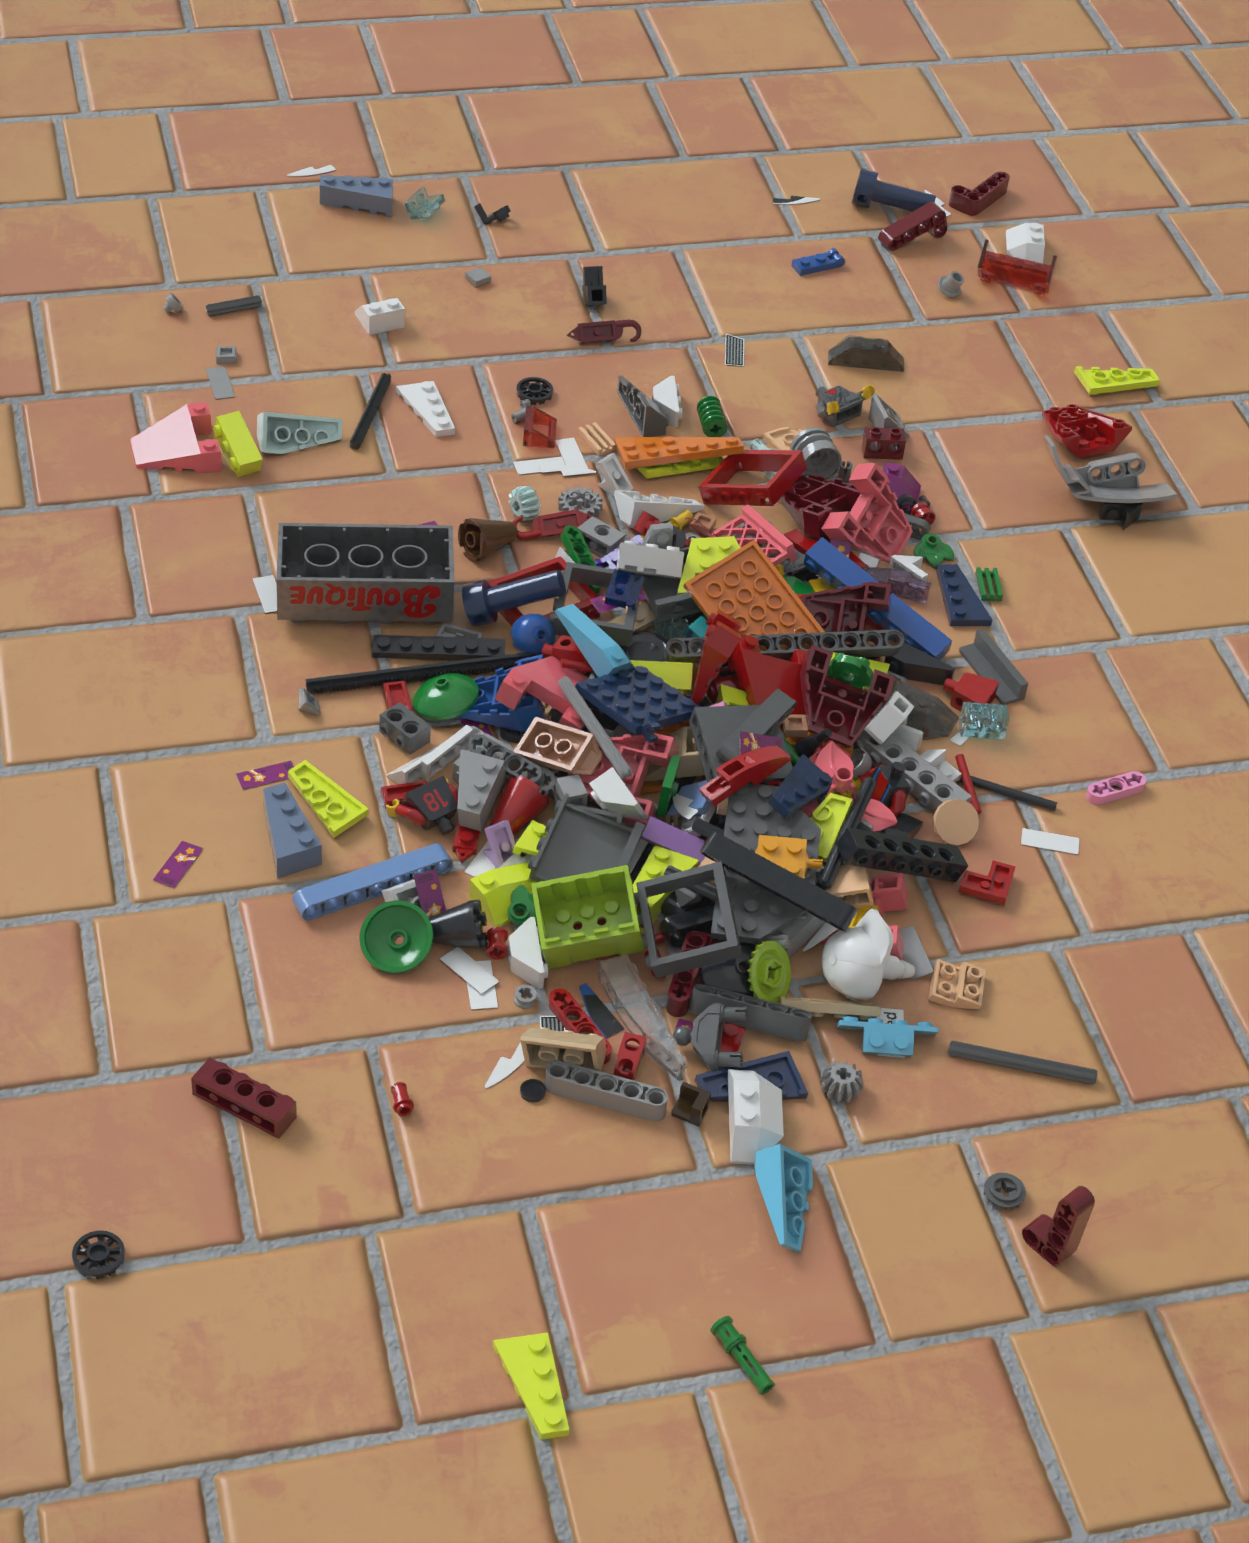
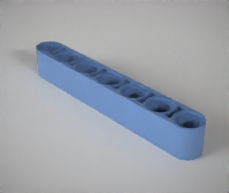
M436 843L302 888L294 893L292 901L304 920H312L382 896V890L413 880V875L435 869L438 876L443 875L451 870L453 861L444 847Z

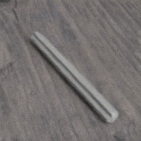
M564 676L559 679V687L590 733L594 734L596 742L622 779L631 776V768L569 677Z

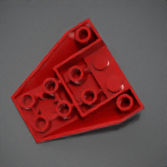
M1069 404L1063 408L1051 407L1049 410L1042 411V416L1052 436L1078 458L1114 452L1132 431V426L1122 419L1107 416L1076 404Z

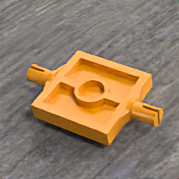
M759 835L758 847L755 851L758 855L805 879L807 868L822 870L823 859L808 858L806 852L807 839Z

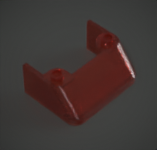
M985 239L978 264V277L986 283L991 281L1032 290L1038 295H1044L1050 290L1056 271L1057 256L1053 255L1051 265L994 253L989 251V240Z

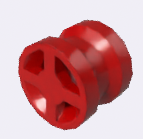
M925 502L917 503L910 511L911 516L924 519L930 525L935 521V513L930 510V507Z

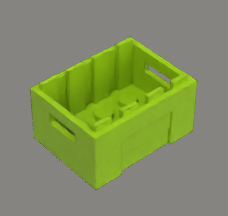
M628 865L531 883L541 949L548 970L570 966L573 962L615 954L622 956L645 951ZM600 919L606 920V924L602 926L598 925L597 922ZM580 923L582 924V928L580 930H575L573 928L574 925Z

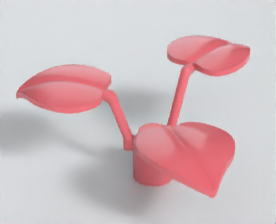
M831 741L821 750L815 762L816 766L829 774L831 779L833 778L826 797L834 791L844 793L850 790L854 803L856 798L855 784L851 783L854 768L853 762L847 754ZM870 799L862 819L873 826V832H880L896 825L897 819L892 811L880 801ZM815 801L801 810L811 818L819 804Z

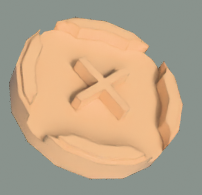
M953 799L943 802L938 806L933 817L935 833L940 840L947 844L961 845L969 842L974 838L979 826L977 811L972 804L965 800Z

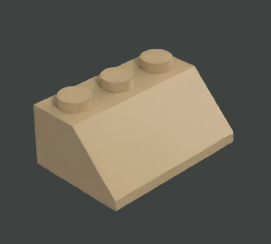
M530 1027L520 1038L526 1067L546 1069L548 1063L558 1060L602 1072L607 1051L605 1038L593 1033L586 1035L569 1030L555 1031L545 1027Z

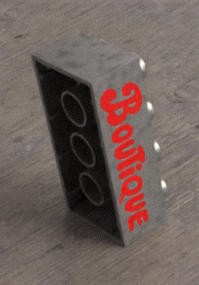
M279 523L276 578L277 620H291L295 623H305L309 620H334L342 624L352 621H378L383 624H392L397 621H421L429 625L439 622H453V526Z

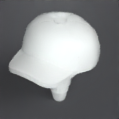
M870 909L855 927L848 928L846 932L840 930L832 935L822 951V969L826 980L833 989L842 993L851 1001L868 1000L874 997L880 988L882 979L912 978L915 974V967L904 960H899L896 956L890 955L893 946V933L876 909Z

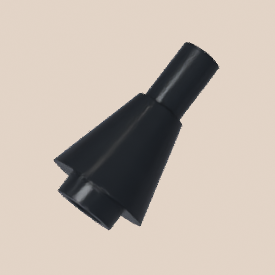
M825 728L818 734L797 740L796 748L801 756L804 754L810 758L817 747L821 746L823 741L832 735L831 730Z

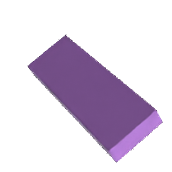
M650 816L640 839L699 860V865L705 859V856L700 853L705 843L704 840Z

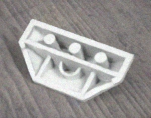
M1024 223L1006 230V253L1014 262L1020 265L1023 271L1042 273L1045 248L1044 225Z
M728 1069L730 1163L755 1165V1152L775 1146L783 1139L782 1090L755 1071Z

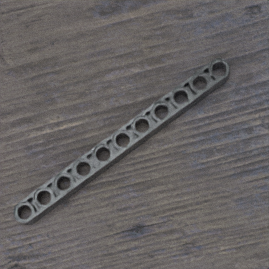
M898 630L750 635L758 638L759 645L767 648V651L760 650V654L782 660H789L796 648L805 651L809 650L803 648L801 644H808L810 647L813 644L831 652L844 653L854 657H883L898 654L904 643V636ZM705 637L671 639L668 641L664 651L665 660L667 662L699 664L701 653H694L692 648H698L702 651ZM888 640L895 641L897 646L890 645ZM866 641H872L875 646H869ZM845 642L852 643L854 647L850 648L846 646ZM823 643H829L832 648H826ZM779 645H786L789 650H783ZM670 649H677L680 654H673L670 652Z

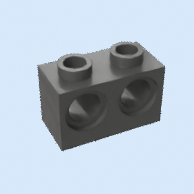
M399 702L380 714L379 731L408 754L414 753L430 742L431 726Z

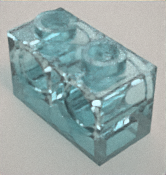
M963 702L958 720L960 736L1004 739L1010 721L1007 705Z

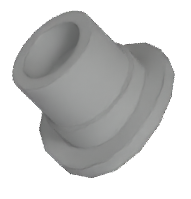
M952 271L949 276H942L939 279V290L945 296L957 297L961 293L960 286L963 284L964 278L959 272Z

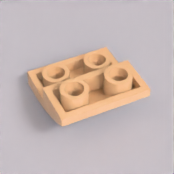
M937 959L933 966L934 972H932L928 1000L950 1007L979 1009L982 1004L986 970L967 962H963L958 967Z

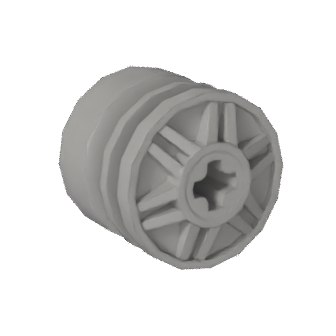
M819 427L805 429L796 435L791 443L790 450H802L807 469L802 474L825 476V479H827L839 469L840 462L842 461L841 454L824 429Z

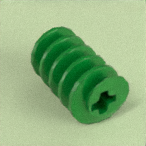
M715 396L703 397L697 404V412L703 432L707 437H722L727 432L728 426L720 400Z

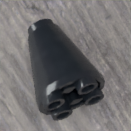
M480 899L465 902L428 917L433 927L434 944L475 949L487 947L488 945L486 933H483V926H487L485 911L482 912Z

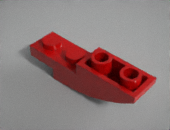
M767 746L748 751L716 768L718 776L699 789L700 793L715 807L750 782L753 786H756L792 759L778 746Z

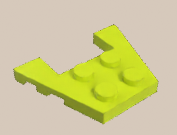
M734 536L692 538L677 595L688 593L683 587L684 583L740 549Z

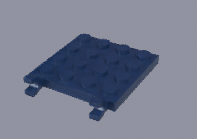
M637 666L630 670H621L613 675H603L587 679L575 685V688L583 698L633 734H642L649 743L656 742L658 739L653 731L659 730L664 726L690 720L694 708L700 707L692 699L682 695L676 688L671 687L662 678L655 676L643 666Z

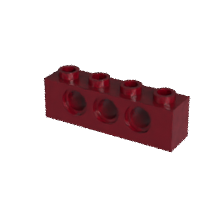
M210 1057L191 1078L193 1095L278 1139L297 1118L296 1101L290 1096L283 1095L271 1089L267 1084H261L251 1079L247 1074L239 1073L228 1067L225 1063L218 1062Z

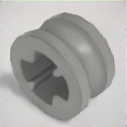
M521 985L516 988L514 993L515 1005L522 1009L533 1007L537 997L535 988L529 985ZM521 995L522 997H524V995H528L529 998L527 997L526 999L521 998Z

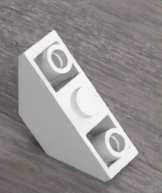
M675 376L666 378L654 386L652 391V401L667 415L669 425L672 427H678V421L682 420L681 396H678L679 384H676Z
M894 691L864 730L881 745L906 719L914 706L898 691Z
M530 917L509 936L508 959L510 971L534 987L543 989L544 978H548L547 963L543 964L542 961L544 956L539 944V930L536 927L535 917Z

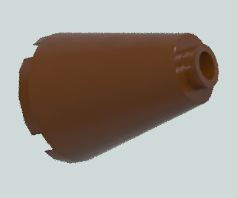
M468 518L463 520L465 522L459 526L458 542L460 547L463 546L466 551L463 553L465 557L469 560H479L514 542L517 538L518 530L510 521Z

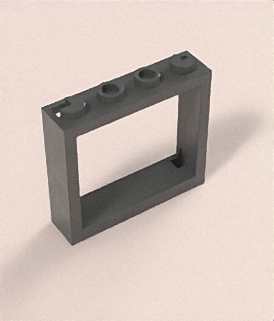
M567 562L566 569L561 570L565 581L566 594L559 596V598H554L553 611L565 606L570 582L618 590L638 585L642 590L644 574ZM639 601L628 605L624 625L598 620L592 621L618 645L630 647ZM551 612L550 622L553 624L555 634L570 636L557 614Z
M721 861L636 883L638 892L634 893L637 907H641L638 919L641 928L645 929V934L641 935L644 948H648L649 955L645 956L648 969L653 970L656 978L743 957L727 875ZM715 880L727 941L659 958L648 897Z

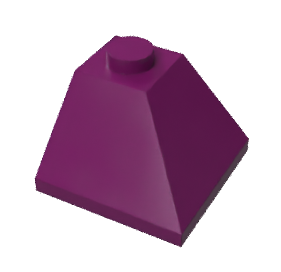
M885 462L883 472L890 481L888 485L891 492L895 493L897 498L903 494H909L918 501L921 485L905 466ZM909 503L904 505V509L910 508Z

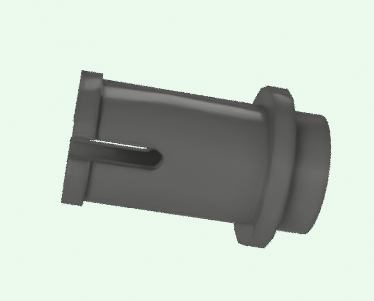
M845 461L840 462L839 475L836 478H841L843 483H851L849 479L853 464L847 461L845 468Z

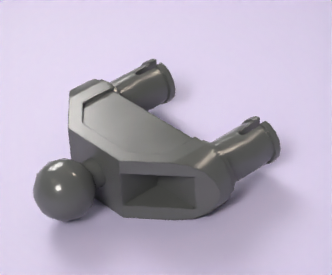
M714 1003L694 1019L693 1031L684 1026L675 1029L673 1040L679 1046H686L692 1043L696 1054L710 1071L720 1069V1067L742 1068V1051L721 1052L720 1050L724 1024L726 1022L747 1023L748 1018L746 1017H749L748 1007H726L723 1003Z

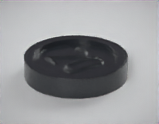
M528 1079L520 1086V1095L528 1102H538L545 1096L546 1087L540 1080Z

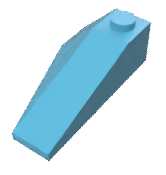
M574 604L555 610V613L598 677L613 675L621 670L635 668L624 650Z
M778 1144L755 1152L756 1178L779 1244L794 1252H800L805 1230L803 1214L809 1209V1203L806 1201L807 1193L811 1192L813 1187L812 1159L782 1144Z

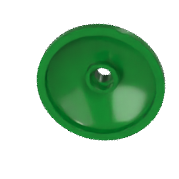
M457 673L433 677L423 683L414 694V709L419 716L428 720L455 718L464 714L475 705L479 697L478 685L472 678Z
M401 900L385 902L373 909L365 918L360 930V946L365 958L375 968L392 974L408 972L419 966L428 956L433 944V927L428 916L417 905ZM399 937L404 938L402 944H396V940Z

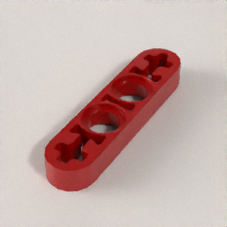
M560 988L551 991L549 994V1008L566 1030L578 1034L588 1031L604 1037L570 992ZM573 1014L577 1015L580 1019L570 1021L567 1019V1016ZM606 1038L607 1051L604 1064L611 1059L612 1047Z

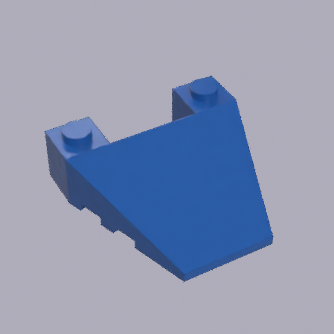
M543 654L518 660L515 662L516 666L514 667L544 659ZM502 667L495 670L497 674L485 679L483 676L473 679L479 689L478 700L471 709L457 717L526 732L535 717L546 720V712L541 700L533 695H528V692L515 710L494 699L503 680L512 669L503 670Z

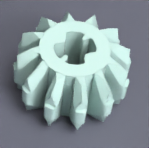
M531 486L517 487L509 494L510 501L508 503L511 505L510 510L513 511L514 517L522 516L523 520L521 521H530L540 513L539 507L541 504L538 500L539 497H537L536 491L532 490Z

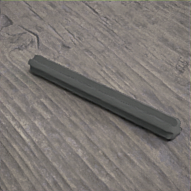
M951 1041L949 1044L948 1054L952 1056L1095 1084L1097 1080L1096 1069L958 1041Z

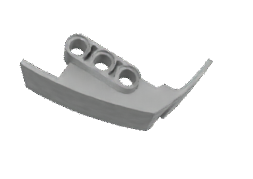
M1044 435L1055 467L1071 492L1078 499L1110 503H1142L1178 498V494L1166 482L1140 486L1138 475L1144 472L1146 464L1137 453L1092 461L1085 467L1074 469L1070 464L1062 465L1055 444L1048 435ZM1138 460L1139 464L1131 468V463ZM1114 465H1119L1117 471L1111 472V468ZM1100 469L1098 475L1091 476L1093 470Z

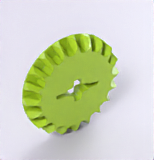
M764 941L760 945H756V950L751 952L752 959L748 960L750 969L747 970L749 972L747 981L751 982L750 990L754 992L753 997L779 1003V996L785 997L789 990L791 965L785 949L779 943Z

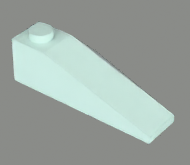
M262 412L257 415V438L261 453L281 455L341 440L342 419Z

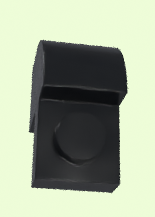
M603 266L583 267L582 290L586 305L607 304L606 285H603Z

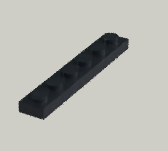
M373 636L372 658L467 660L505 655V639Z

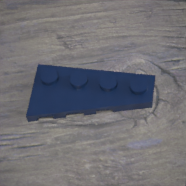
M937 564L936 573L949 625L991 626L993 621L958 564Z
M803 754L768 804L786 819L825 796L830 790L832 779L829 774L823 772Z
M790 1051L742 1063V1068L725 1067L698 1074L695 1077L697 1087L711 1092L710 1102L729 1101L728 1069L755 1071L782 1090V1099H806L808 1096L807 1089Z

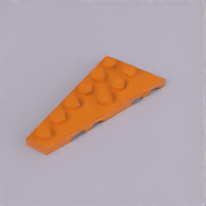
M614 437L617 452L625 469L744 453V445L739 437Z

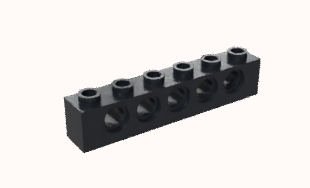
M847 827L836 842V846L847 865L957 882L968 867L960 849L954 845Z

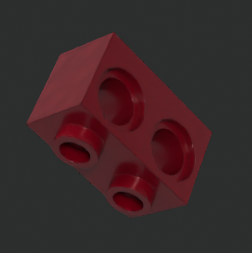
M865 427L862 440L863 458L903 460L906 444L904 429Z

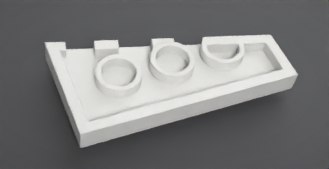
M434 381L396 386V394L402 396L404 403L414 409V414L423 419V424L435 437L455 435V427Z

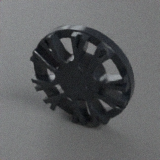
M528 377L518 382L516 392L520 400L529 399L531 405L532 403L536 405V402H539V405H541L546 400H551L553 386L545 379Z
M101 1230L83 1235L75 1243L72 1250V1259L76 1270L85 1277L87 1275L96 1277V1279L100 1277L102 1279L105 1275L111 1276L112 1273H116V1269L123 1264L125 1256L122 1240L114 1233ZM97 1237L98 1242L89 1243V1239ZM104 1237L108 1238L106 1243H102ZM114 1242L118 1244V1247L109 1249ZM77 1255L86 1256L85 1258L77 1260ZM109 1261L115 1262L112 1266L108 1264ZM105 1265L106 1269L102 1270L101 1266ZM97 1267V1270H90V1268Z

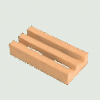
M596 422L592 423V426L589 424L585 425V429L582 426L578 427L579 436L598 456L615 451L616 444Z

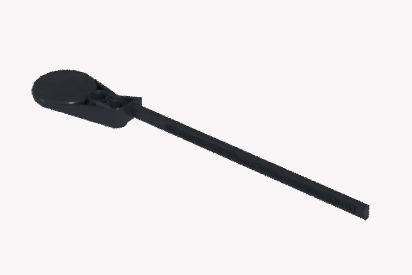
M635 631L632 635L630 647L619 645L630 660L667 662L664 658V651L669 640L660 634L650 631ZM670 649V652L675 654V649ZM524 652L305 679L306 690L315 695V693L339 692V690L343 691L345 689L347 691L353 688L360 690L361 687L364 689V687L368 688L369 686L372 688V686L376 687L379 685L380 687L383 683L405 681L409 683L411 681L413 683V681L417 682L418 680L421 682V680H429L448 673H457L465 676L467 674L469 676L470 674L478 675V673L486 674V672L494 673L495 670L502 667L503 670H507L516 666L515 662L518 660L542 655V652Z

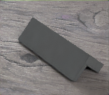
M984 629L977 630L974 643L960 647V654L978 676L999 681L996 699L1001 705L1024 700L1028 682Z

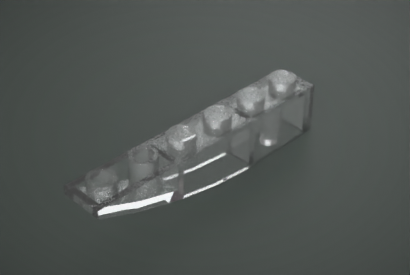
M627 954L599 961L598 979L630 1033L647 1037L646 1052L678 1081L684 1080L687 1060L684 1054H680L677 1049L675 1037L673 1035L670 1036L664 1017H660L657 1011L655 1000L651 999L648 995L646 983L640 980L635 963H631Z

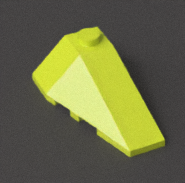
M529 862L491 869L470 879L469 899H480L482 912L485 911L487 920L494 927H501L511 922L508 918V908L512 905L511 894L517 887L524 885L529 894L532 893L531 883H536V881L529 879L531 869L527 868ZM517 912L515 915L520 916L521 912Z

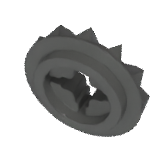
M995 1173L989 1176L984 1184V1195L988 1197V1203L996 1204L998 1209L1006 1207L1009 1211L1012 1207L1018 1208L1025 1199V1186L1014 1175ZM1001 1186L1003 1187L1005 1192L1009 1193L1008 1197L1004 1196V1194L1000 1192Z

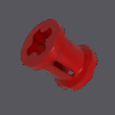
M501 927L490 928L486 935L489 941L486 954L494 960L503 959L508 955V948L506 946L508 932Z

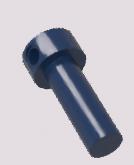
M861 168L852 199L853 204L868 208L871 201L913 212L929 202L935 203L936 196L877 180V172Z
M560 570L491 587L486 580L463 586L462 601L470 624L473 627H478L496 622L498 612L563 596L566 594V586Z

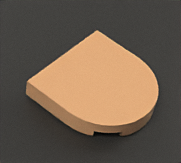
M782 427L763 433V440L771 448L790 450L793 439L803 430L799 429V431L789 429L790 427Z

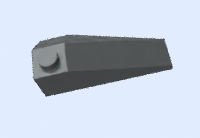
M622 375L618 376L617 393L641 436L656 437L666 435V427L669 425L667 415L663 413L662 409L625 377Z

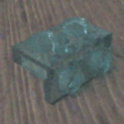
M421 187L405 202L410 219L427 220L431 218L432 214L440 209V206L445 202L443 194L428 196L425 187Z

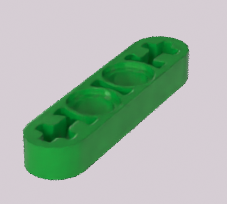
M566 526L560 538L568 556L576 564L597 567L580 530L574 526ZM574 549L579 550L582 554L577 553ZM587 585L594 592V594H598L602 588L599 586Z

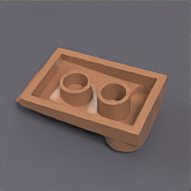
M539 717L534 718L513 751L536 765L539 764L572 774L592 775L603 757L594 734Z

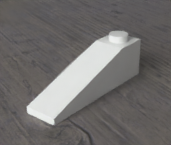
M614 491L620 520L625 522L629 528H634L643 510L658 518L660 522H665L671 517L675 518L684 510L694 513L704 510L705 506L693 499L670 496L668 500L657 494H651L648 497L639 495L640 493L637 491Z

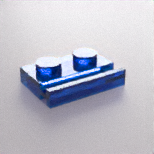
M614 570L604 604L625 609L628 606L632 607V610L635 611L644 583V577L641 576L640 579L636 578L634 574Z

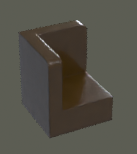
M683 1082L680 1087L679 1099L673 1107L671 1115L699 1127L709 1109L711 1092Z

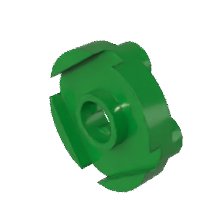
M837 653L827 671L829 677H834L838 681L861 690L865 686L868 688L873 679V671L869 667L870 662L866 658H856L844 653Z

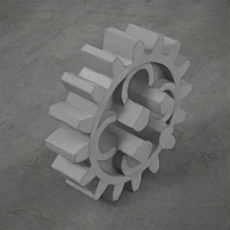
M575 486L574 490L567 488V492L562 491L561 496H559L558 510L564 512L579 509L580 512L599 517L603 508V498L599 497L598 492L593 493L592 488L586 490L584 486L582 489H578Z

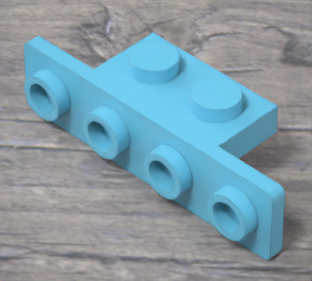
M843 1017V1020H839L837 1023V1029L862 1030V1053L912 1057L914 1034L935 1036L939 1033V1027H932L930 1022H918L916 1026L908 1025V1021L894 1020L893 1024L883 1023L882 1019L870 1018L868 1022L858 1021L857 1017Z

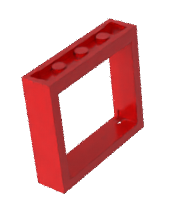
M744 450V453L727 455L700 484L699 490L703 503L711 505L774 506L807 469L802 450ZM737 471L777 472L766 485L726 484Z
M560 556L497 578L488 583L491 587L555 570H565L567 563ZM570 582L569 589L581 601L574 605L589 619L599 618L600 613L590 601V599L597 597L586 584ZM518 608L499 612L511 627H513L514 622L519 617L523 616ZM551 613L545 614L543 616L547 617L550 620Z

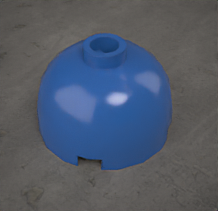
M527 614L519 617L511 629V636L514 642L512 644L518 653L542 652L544 644L554 645L556 640L553 624L547 617L540 614Z

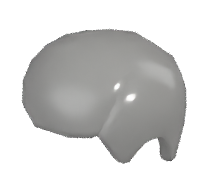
M854 749L851 756L854 766L852 779L857 780L860 775L871 770L872 760L865 749Z

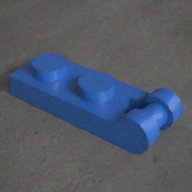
M832 248L826 253L793 259L791 266L801 276L842 267L845 264V259L839 255L835 248Z

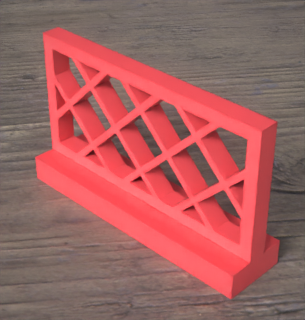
M749 505L741 508L742 515L714 531V534L719 537L722 535L731 537L736 534H742V538H735L740 548L752 540H755L757 544H768L767 548L761 549L768 558L770 554H779L775 558H769L774 566L785 560H788L790 563L797 560L794 544ZM741 523L745 524V528H735ZM747 534H757L756 538H746Z

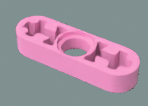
M1132 771L1092 783L1088 787L1086 798L1092 804L1101 805L1141 793L1146 784V777L1140 772ZM1111 786H1118L1122 790H1114Z

